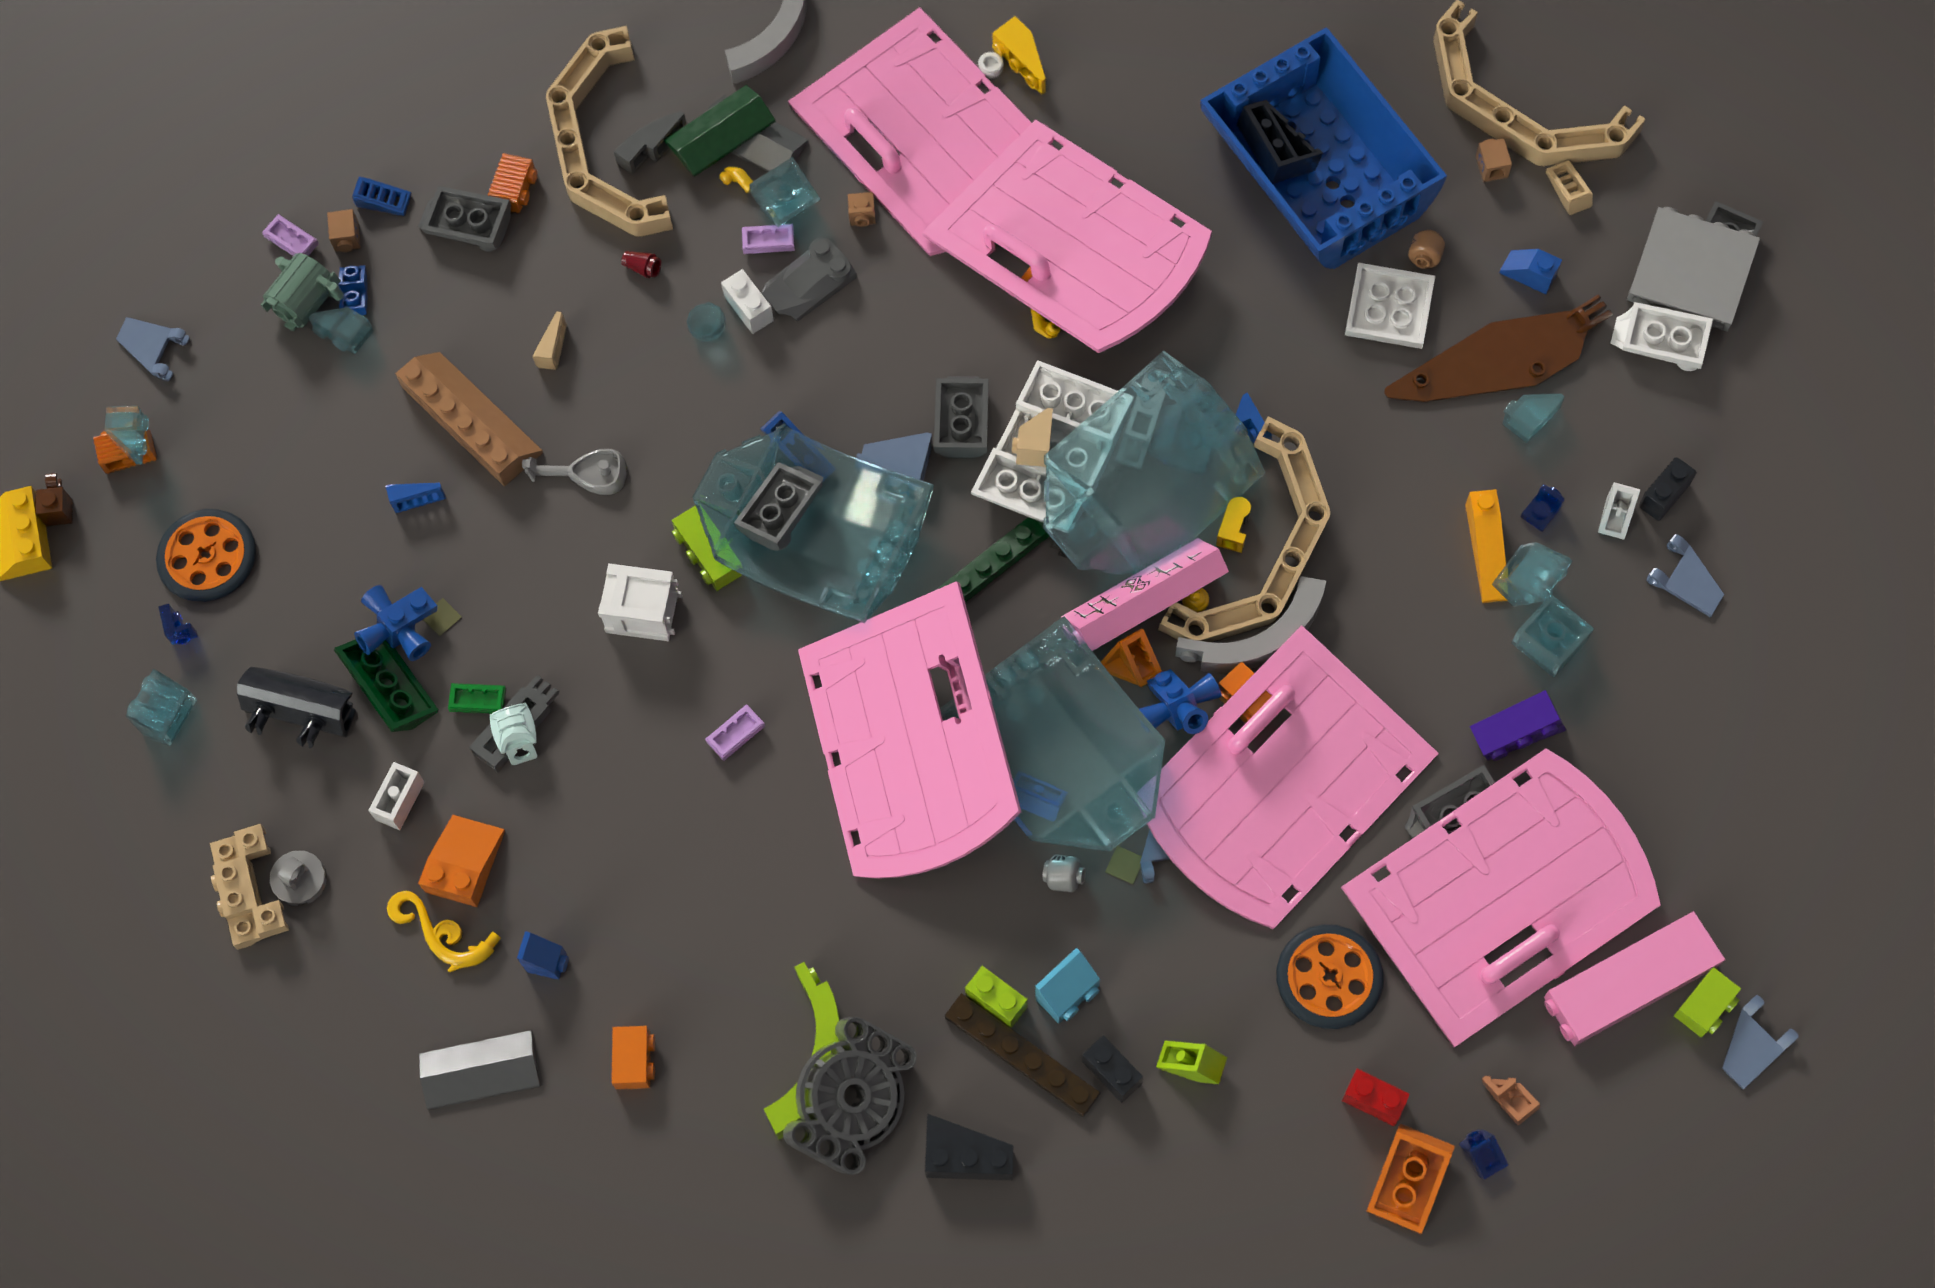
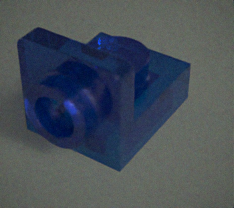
M1543 484L1538 494L1522 512L1521 518L1543 532L1561 510L1565 498L1562 497L1557 489Z
M169 603L158 606L164 634L172 645L186 644L191 639L198 637L197 631L191 623L183 624L180 612H175Z
M1485 1130L1472 1131L1466 1136L1464 1141L1459 1143L1461 1148L1468 1152L1479 1176L1484 1180L1509 1165L1495 1136Z

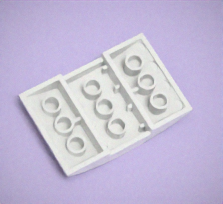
M1037 360L1016 402V410L997 448L992 449L971 494L1069 533L1087 507L1110 462L1128 418L1134 397ZM1053 408L1048 467L1016 465L1017 454H1012L1013 437L1018 438L1019 427L1045 409Z

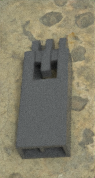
M539 675L526 688L523 686L504 707L522 703L529 704L528 708L532 714L535 728L550 714L549 705L559 694V690L553 688L546 695L551 688V684L546 681L540 686L543 678ZM490 724L469 747L474 755L496 772H499L509 760L507 754H501L498 749Z

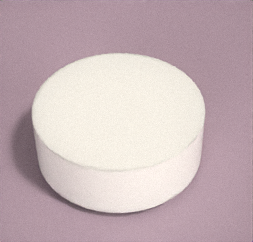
M987 52L979 58L978 68L986 75V78L998 77L1003 71V59L997 53Z

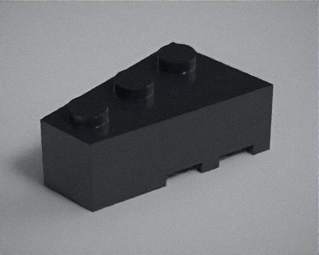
M1267 100L1243 107L1237 126L1272 184L1316 170L1323 152L1318 147L1314 149L1306 142V136L1292 129L1288 125V120Z
M927 1114L926 1178L1013 1181L1014 1148L1012 1144Z

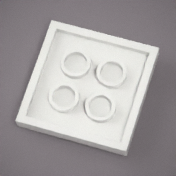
M1358 263L1345 336L1422 349L1435 276Z

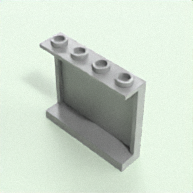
M1658 207L1626 300L1712 318L1711 327L1728 331L1733 322L1760 238L1747 230L1736 231L1729 229V226L1724 223L1715 222L1713 224L1703 221L1704 219L1698 215L1691 214L1687 216L1678 213V210L1671 207Z

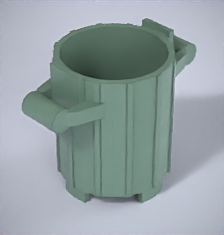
M298 252L291 260L281 256L275 260V263L282 272L263 295L264 301L261 303V306L266 312L272 308V311L279 318L286 321L284 326L294 331L297 327L303 328L328 296L338 301L343 299L344 293L338 286L341 280L335 272L330 273L308 255Z

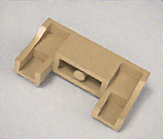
M262 824L235 831V836L210 843L215 864L212 865L215 875L211 876L214 890L218 891L220 901H217V908L220 916L225 917L228 921L232 943L237 950L251 946L267 937L289 931L282 912L284 906L279 900L262 905L253 864L250 861L271 854L270 848L266 845L264 836L266 830Z

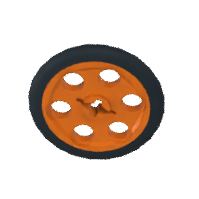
M203 509L191 512L174 522L162 536L156 555L157 572L162 583L169 591L180 598L204 602L220 599L235 591L249 576L255 562V539L245 522L230 512L219 509ZM210 526H219L220 530L217 535L213 537L206 535V531ZM187 534L194 535V540L191 544H181L183 536ZM228 542H238V547L235 551H225V546ZM203 551L209 552L211 556L207 559L202 557L201 553ZM179 558L187 559V564L184 568L179 570L174 568L176 560ZM223 565L231 566V572L227 576L218 575V570ZM205 574L206 579L202 584L194 585L192 583L195 575Z
M1318 925L1296 934L1281 952L1276 968L1277 986L1287 1008L1297 1018L1309 1025L1323 1029L1349 1027L1363 1020L1375 1008L1381 997L1384 985L1383 968L1373 946L1360 934L1338 925ZM1322 942L1330 943L1334 948L1333 954L1330 956L1321 955L1318 951V945ZM1349 953H1354L1359 957L1360 964L1357 967H1349L1346 965L1344 957ZM1298 959H1308L1311 962L1312 968L1308 972H1300L1295 964ZM1326 970L1329 973H1332L1333 971L1336 973V976L1334 978L1336 983H1333L1331 980L1325 981L1323 979L1325 977ZM1352 981L1361 982L1364 986V992L1360 995L1352 994L1348 988L1349 983ZM1311 986L1315 990V997L1311 1000L1303 999L1299 992L1300 988ZM1330 997H1336L1341 1001L1342 1008L1338 1011H1331L1326 1006V1000Z

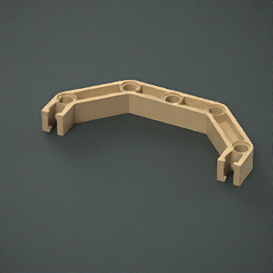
M1456 0L1438 21L1434 35V47L1447 107L1496 140L1504 138L1507 147L1538 166H1549L1568 160L1571 163L1617 158L1627 150L1641 133L1645 118L1640 115L1636 123L1629 130L1622 126L1626 123L1627 117L1632 113V110L1625 105L1609 124L1547 130L1473 82L1464 38L1474 27L1478 12L1471 9L1468 17L1463 22H1458L1457 19L1460 17L1461 10L1465 5L1461 1Z
M627 26L591 34L550 86L546 93V100L564 184L570 200L638 237L673 230L665 195L639 201L589 174L576 114L578 106L610 65L634 60ZM636 218H642L641 220L634 221Z
M1269 416L1259 432L1253 447L1278 459L1299 519L1260 594L1199 613L1177 602L1169 606L1158 630L1177 640L1178 637L1213 642L1275 622L1281 614L1330 517V508L1305 438L1299 431ZM1266 430L1279 437V443L1264 438L1263 435ZM1292 442L1297 449L1290 451L1285 448L1284 443ZM1309 512H1318L1321 520L1315 521L1311 519ZM1285 558H1295L1298 566L1291 567L1287 565ZM1269 603L1274 607L1275 612L1266 613L1262 610L1261 605ZM1172 613L1186 621L1184 627L1167 622ZM1191 625L1199 626L1202 629V634L1199 636L1191 634L1189 627Z

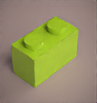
M981 966L965 987V994L969 999L1010 1028L1014 1026L1028 1008L1027 998L984 966Z
M1713 967L1674 1014V1017L1701 1038L1707 1032L1713 1034L1723 1022L1719 1018L1723 1011L1726 1010L1730 1013L1740 999L1736 995L1741 988Z

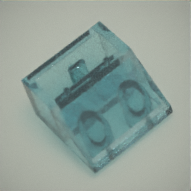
M1537 542L1520 545L1492 585L1513 606L1544 602L1553 594L1552 589L1557 582L1567 575V569L1573 561L1569 557Z
M153 669L151 674L143 680L141 691L137 698L129 704L126 717L143 735L171 746L197 699L188 689Z

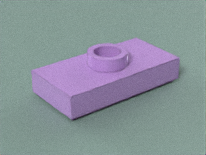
M279 214L262 232L265 238L292 256L298 252L309 256L319 245L317 239Z
M793 224L742 227L743 254L795 251Z
M746 704L705 740L718 756L725 761L765 727V723Z

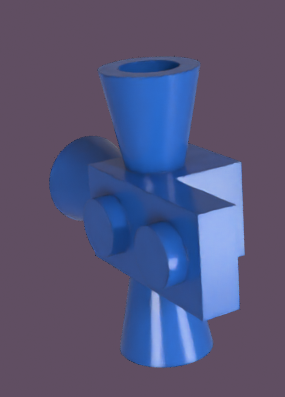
M382 585L372 587L363 595L361 603L377 615L376 625L354 632L358 645L367 655H370L385 640L392 648L401 644L410 661L418 660L429 651L431 643L415 631V624L437 611V604L422 587L393 604Z
M1169 669L1147 680L1149 689L1161 703L1136 709V713L1142 727L1148 734L1166 720L1177 731L1184 728L1189 734H1197L1204 730L1208 724L1207 713L1198 708L1197 704L1221 698L1222 695L1216 680L1210 673L1188 688Z

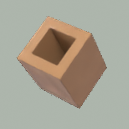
M1504 138L1497 140L1487 139L1479 143L1476 160L1483 182L1508 178L1512 163Z
M353 209L328 212L329 240L335 252H349L352 249L360 248L359 223Z

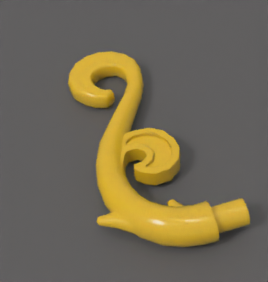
M411 891L398 892L391 897L387 905L388 916L397 924L409 923L415 919L414 913L402 914L400 911L401 905L405 901L413 902L416 905L425 940L431 951L439 959L451 965L448 972L484 962L494 952L493 948L501 939L500 936L492 931L484 942L481 941L477 946H469L468 949L470 951L463 953L454 952L442 944L441 938L448 935L446 940L448 945L458 943L462 938V929L459 924L452 920H443L433 929L426 907L415 893Z

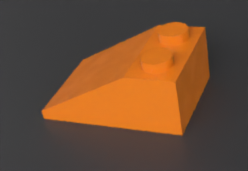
M452 815L426 861L418 884L425 893L477 907L505 830Z
M1400 1124L1367 1212L1422 1234L1455 1146Z

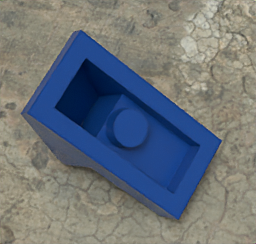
M1248 393L1242 395L1231 426L1230 437L1247 430L1248 436L1254 444L1265 422ZM1266 430L1263 437L1272 440V434Z

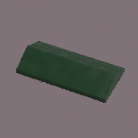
M745 85L666 138L665 143L695 177L774 124L776 119L761 97Z
M356 639L335 647V653L391 732L413 730L438 713L439 709L396 649L392 648L386 640L370 655H367L360 648Z

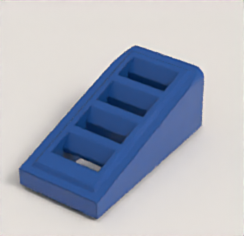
M359 177L352 199L356 207L404 216L412 194L410 191L382 182ZM375 193H379L377 199H374ZM389 195L388 201L385 203V197ZM396 197H400L398 205H393Z
M440 483L386 485L389 502L395 513L446 498Z

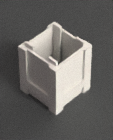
M608 563L607 576L598 610V615L602 618L605 626V632L669 641L670 635H675V631L671 629L676 602L678 598H682V593L676 588L679 583L677 579H673V572Z

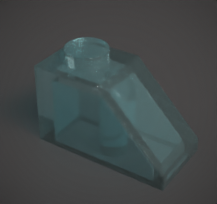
M1562 394L1523 395L1517 402L1512 400L1503 411L1505 417L1502 424L1527 443L1561 408L1565 397Z

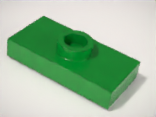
M451 683L448 710L449 712L492 714L504 708L507 689L502 685Z

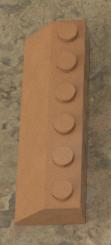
M440 352L416 356L395 373L401 387L504 487L524 470L522 468L523 459H529V457L537 459L543 453L539 446Z

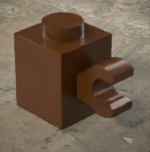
M57 473L46 474L45 483L47 489L36 490V515L46 526L73 524V499L62 487V479H57Z

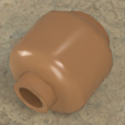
M1420 231L1412 239L1408 251L1409 259L1419 268H1434L1441 261L1445 250V241L1436 231Z

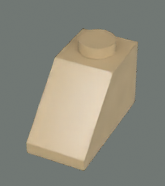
M1053 408L1045 409L1019 427L1018 438L1013 437L1012 454H1017L1016 465L1048 467Z

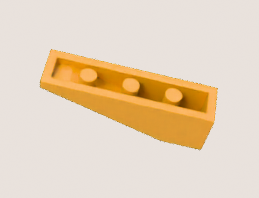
M1497 490L1470 492L1465 506L1482 603L1509 601L1503 530Z

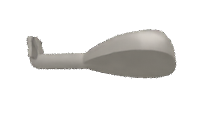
M614 449L592 451L578 458L569 466L537 465V459L532 457L522 460V468L525 469V473L528 474L532 482H535L536 476H569L577 485L592 493L613 495L624 487L626 481L627 467L625 459L619 451Z

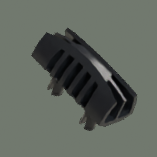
M258 667L248 668L237 683V696L241 710L252 713L248 723L245 725L246 730L251 734L256 728L257 734L261 735L268 718H273L303 726L296 740L302 747L307 741L309 748H312L320 731L347 738L356 713L353 703L348 701L352 697V692L311 678Z

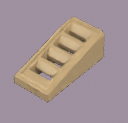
M1569 160L1546 169V174L1569 215L1592 206L1593 193ZM1568 172V175L1558 178L1559 175Z
M562 312L555 313L534 352L533 359L538 368L553 370L558 368L567 327Z

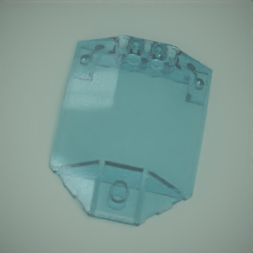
M1162 351L1108 401L1044 455V464L1046 465V480L1044 481L1046 517L1044 518L1043 528L1079 570H1101L1105 573L1122 575L1125 573L1136 574L1190 543L1226 510L1231 499L1240 497L1265 471L1246 427L1205 379L1195 374L1165 351Z
M786 424L776 427V431L761 437L759 434L741 442L742 445L729 451L724 449L717 452L692 497L710 543L714 559L728 568L782 594L866 623L895 589L917 545L933 491V484L841 453L787 427ZM780 462L788 467H803L824 478L820 491L791 532L790 544L782 550L775 551L747 538L736 529L734 522L775 465Z
M1065 616L985 674L1021 808V813L1014 821L1031 841L1110 852L1155 818L1165 739L1122 690ZM954 698L940 708L943 721L952 717L959 718Z

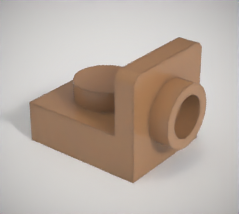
M873 192L848 194L850 226L865 227L869 224H876Z

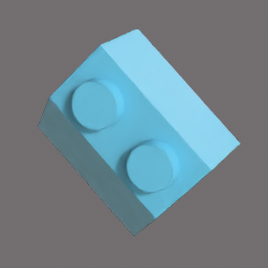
M1076 948L1035 986V1000L1058 1024L1064 1019L1069 1021L1079 1011L1078 1006L1084 1000L1089 1002L1099 993L1100 978L1081 951Z

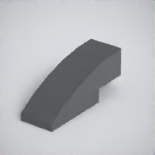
M682 111L666 115L636 131L614 151L617 165L633 175L648 157L657 162L669 148L665 143V139L687 125L685 114Z

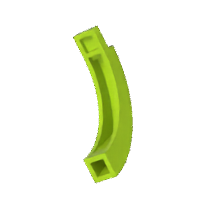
M805 962L794 968L814 1009L816 1020V1037L812 1053L814 1055L820 1048L839 1041L835 1034V1027L840 1018L828 981L817 986L816 984L820 983V979L813 967L808 969ZM831 1050L828 1051L827 1053H825V1054L820 1058V1060H821L823 1057H825V1056L831 1054ZM797 1083L782 1098L764 1108L778 1139L783 1137L784 1128L788 1123L801 1120L796 1104Z

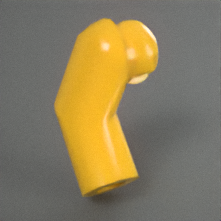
M727 167L724 169V172L720 173V179L724 184L728 185L732 181L738 182L746 193H749L756 187L748 174L741 168Z
M1031 309L1034 330L1048 339L1057 337L1060 327L1046 321L1045 317Z

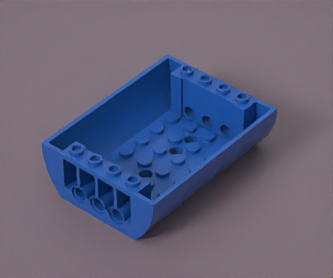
M1327 27L1200 100L1201 110L1320 264L1329 269L1339 267L1418 220L1435 200L1447 177L1445 172ZM1267 100L1288 120L1289 126L1293 127L1297 133L1301 132L1306 136V142L1314 149L1318 147L1323 152L1316 170L1272 184L1237 126L1243 107ZM1334 181L1338 183L1339 187L1337 189H1330L1326 186V183ZM1350 200L1354 206L1345 208L1340 202Z

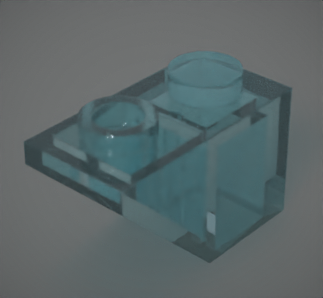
M349 307L313 313L308 317L313 326L312 330L322 339L326 337L331 339L337 348L342 351L347 349L353 354H356L373 333L369 320Z
M138 405L106 407L105 432L112 442L137 465H142L143 455L147 453V443L144 439L145 431L149 428L147 415H144Z

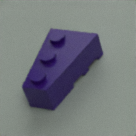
M1546 690L1470 726L1484 757L1488 761L1491 759L1493 761L1500 760L1506 757L1509 752L1525 748L1535 742L1566 731L1565 725Z

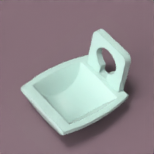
M526 703L509 706L490 714L491 731L501 754H507L512 765L537 758V752L533 746L534 743H537L536 728ZM523 748V750L529 751L524 756H514L518 749Z

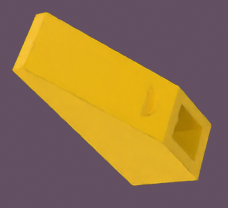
M1014 16L992 33V48L995 53L1001 57L1003 56L1009 62L1014 72H1019L1025 78L1030 88L1036 89L1042 95L1046 92V78L1032 32Z

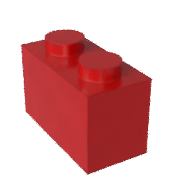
M1356 1069L1342 1101L1395 1126L1410 1093L1360 1069Z

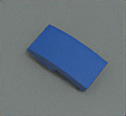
M366 266L341 267L339 270L341 282L338 284L344 293V297L339 303L341 317L367 315Z

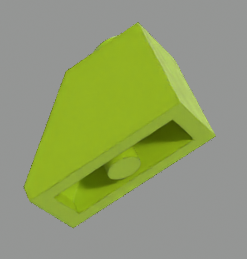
M1164 1041L1156 1067L1196 1082L1219 1084L1227 1057L1206 1044Z

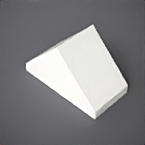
M1613 483L1606 498L1598 533L1625 539L1640 489Z

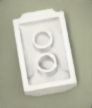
M1634 302V305L1626 313L1617 317L1610 344L1624 351L1676 363L1685 371H1694L1702 367L1713 319Z

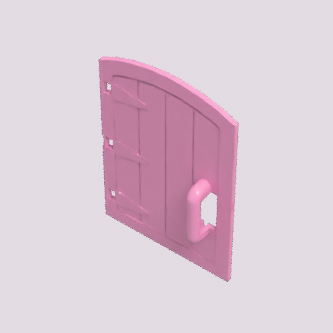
M920 7L788 101V105L854 174L857 180L869 192H873V196L929 256L946 251L923 237L922 232L1032 124ZM932 32L941 39L936 44L929 37ZM982 82L990 90L986 94L977 87ZM854 128L880 154L883 168L876 171L847 141L846 137L854 132Z
M1037 120L922 232L923 237L1097 353L1120 344L1140 332L1174 303L1196 274L1212 236V231L1134 181L1120 175L1115 169ZM1054 140L1063 145L1060 150L1051 146ZM1114 178L1124 184L1120 189L1111 184ZM1176 217L1186 224L1180 228L1172 223V221ZM995 243L1030 265L1032 278L1028 282L988 257L995 250Z
M959 582L951 583L798 649L823 754L827 761L830 783L853 876L877 879L898 878L943 867L965 857L986 844L1021 813L990 691L987 686ZM939 667L947 672L959 718L952 717L943 721L930 673L931 669ZM820 675L822 687L816 689L813 676ZM839 752L841 765L835 767L832 753ZM858 830L861 844L854 846L851 832Z
M1301 625L1256 673L1213 714L1214 716L1208 721L1205 729L1195 734L1135 796V799L1145 822L1158 844L1191 882L1227 909L1250 921L1274 929L1439 753ZM1265 690L1270 693L1272 697L1234 735L1228 728ZM1285 708L1291 716L1253 753L1247 746ZM1405 765L1412 772L1401 782L1395 775ZM1349 825L1356 832L1344 842L1339 834ZM1290 886H1293L1299 892L1287 903L1282 895Z
M1544 749L1341 887L1453 1047L1462 1043L1551 980L1563 975L1564 971L1661 905L1655 879L1646 855L1623 815L1606 794L1585 774L1548 749ZM1527 771L1531 779L1519 787L1513 779ZM1457 818L1461 827L1448 834L1443 826ZM1386 866L1390 875L1377 882L1372 875ZM1529 925L1532 926L1536 932L1534 935L1490 965L1484 958L1485 955ZM1544 948H1548L1552 956L1507 987L1502 984L1500 979Z

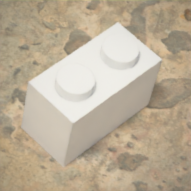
M743 269L721 282L725 299L752 334L774 321L770 304Z
M393 762L368 811L376 821L401 830L425 781L419 772Z

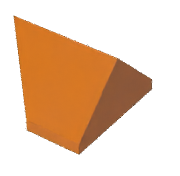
M1142 628L1120 640L1095 668L1139 687L1146 685L1147 680L1162 672L1146 633Z

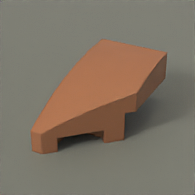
M1484 1076L1482 1078V1083L1517 1125H1520L1540 1109V1103L1521 1083H1516V1078H1508V1080L1491 1079V1076Z

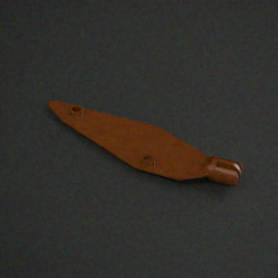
M1598 294L1570 311L1491 322L1388 385L1384 390V394L1392 399L1427 402L1536 386L1580 358L1587 331L1613 316V313L1607 310L1599 315L1606 309L1607 305L1604 301L1595 305L1601 299ZM1422 378L1425 383L1420 384L1416 379Z

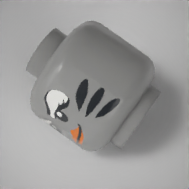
M1056 854L1050 860H1046L1043 868V881L1047 883L1049 889L1073 893L1077 890L1079 884H1084L1086 870L1081 867L1080 860L1077 857Z

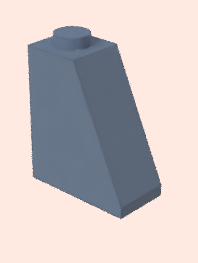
M922 433L864 444L862 454L857 453L855 460V469H858L859 479L921 492L933 446L932 434Z

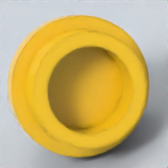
M1200 588L1182 599L1183 606L1197 613L1203 612L1209 605L1207 591Z

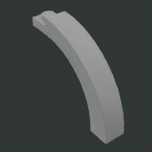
M783 0L775 19L762 33L740 46L725 50L733 84L748 80L767 70L790 49L804 23L807 0Z
M1300 576L1297 591L1288 609L1278 621L1258 635L1229 643H1212L1178 637L1175 657H1180L1185 662L1202 661L1200 671L1211 673H1230L1240 662H1243L1249 669L1263 665L1301 625L1306 630L1309 629L1321 605L1327 580Z

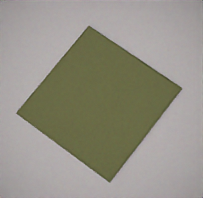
M444 598L436 603L437 611L423 619L439 636L462 618Z
M1117 846L1105 873L1133 884L1141 868L1140 861L1142 856Z

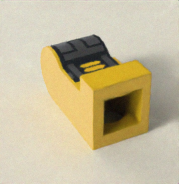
M1235 497L1229 501L1217 536L1216 546L1242 553L1246 534L1241 533L1242 526L1248 522L1251 510L1250 502L1247 499Z

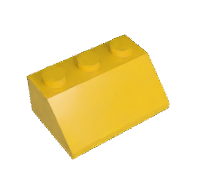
M32 486L4 492L0 496V581L52 569L46 525L36 515V491Z

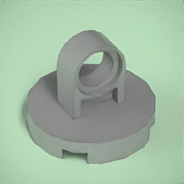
M292 851L284 854L274 863L270 871L269 883L271 889L283 903L290 906L312 903L322 894L326 886L325 867L314 854L307 851Z

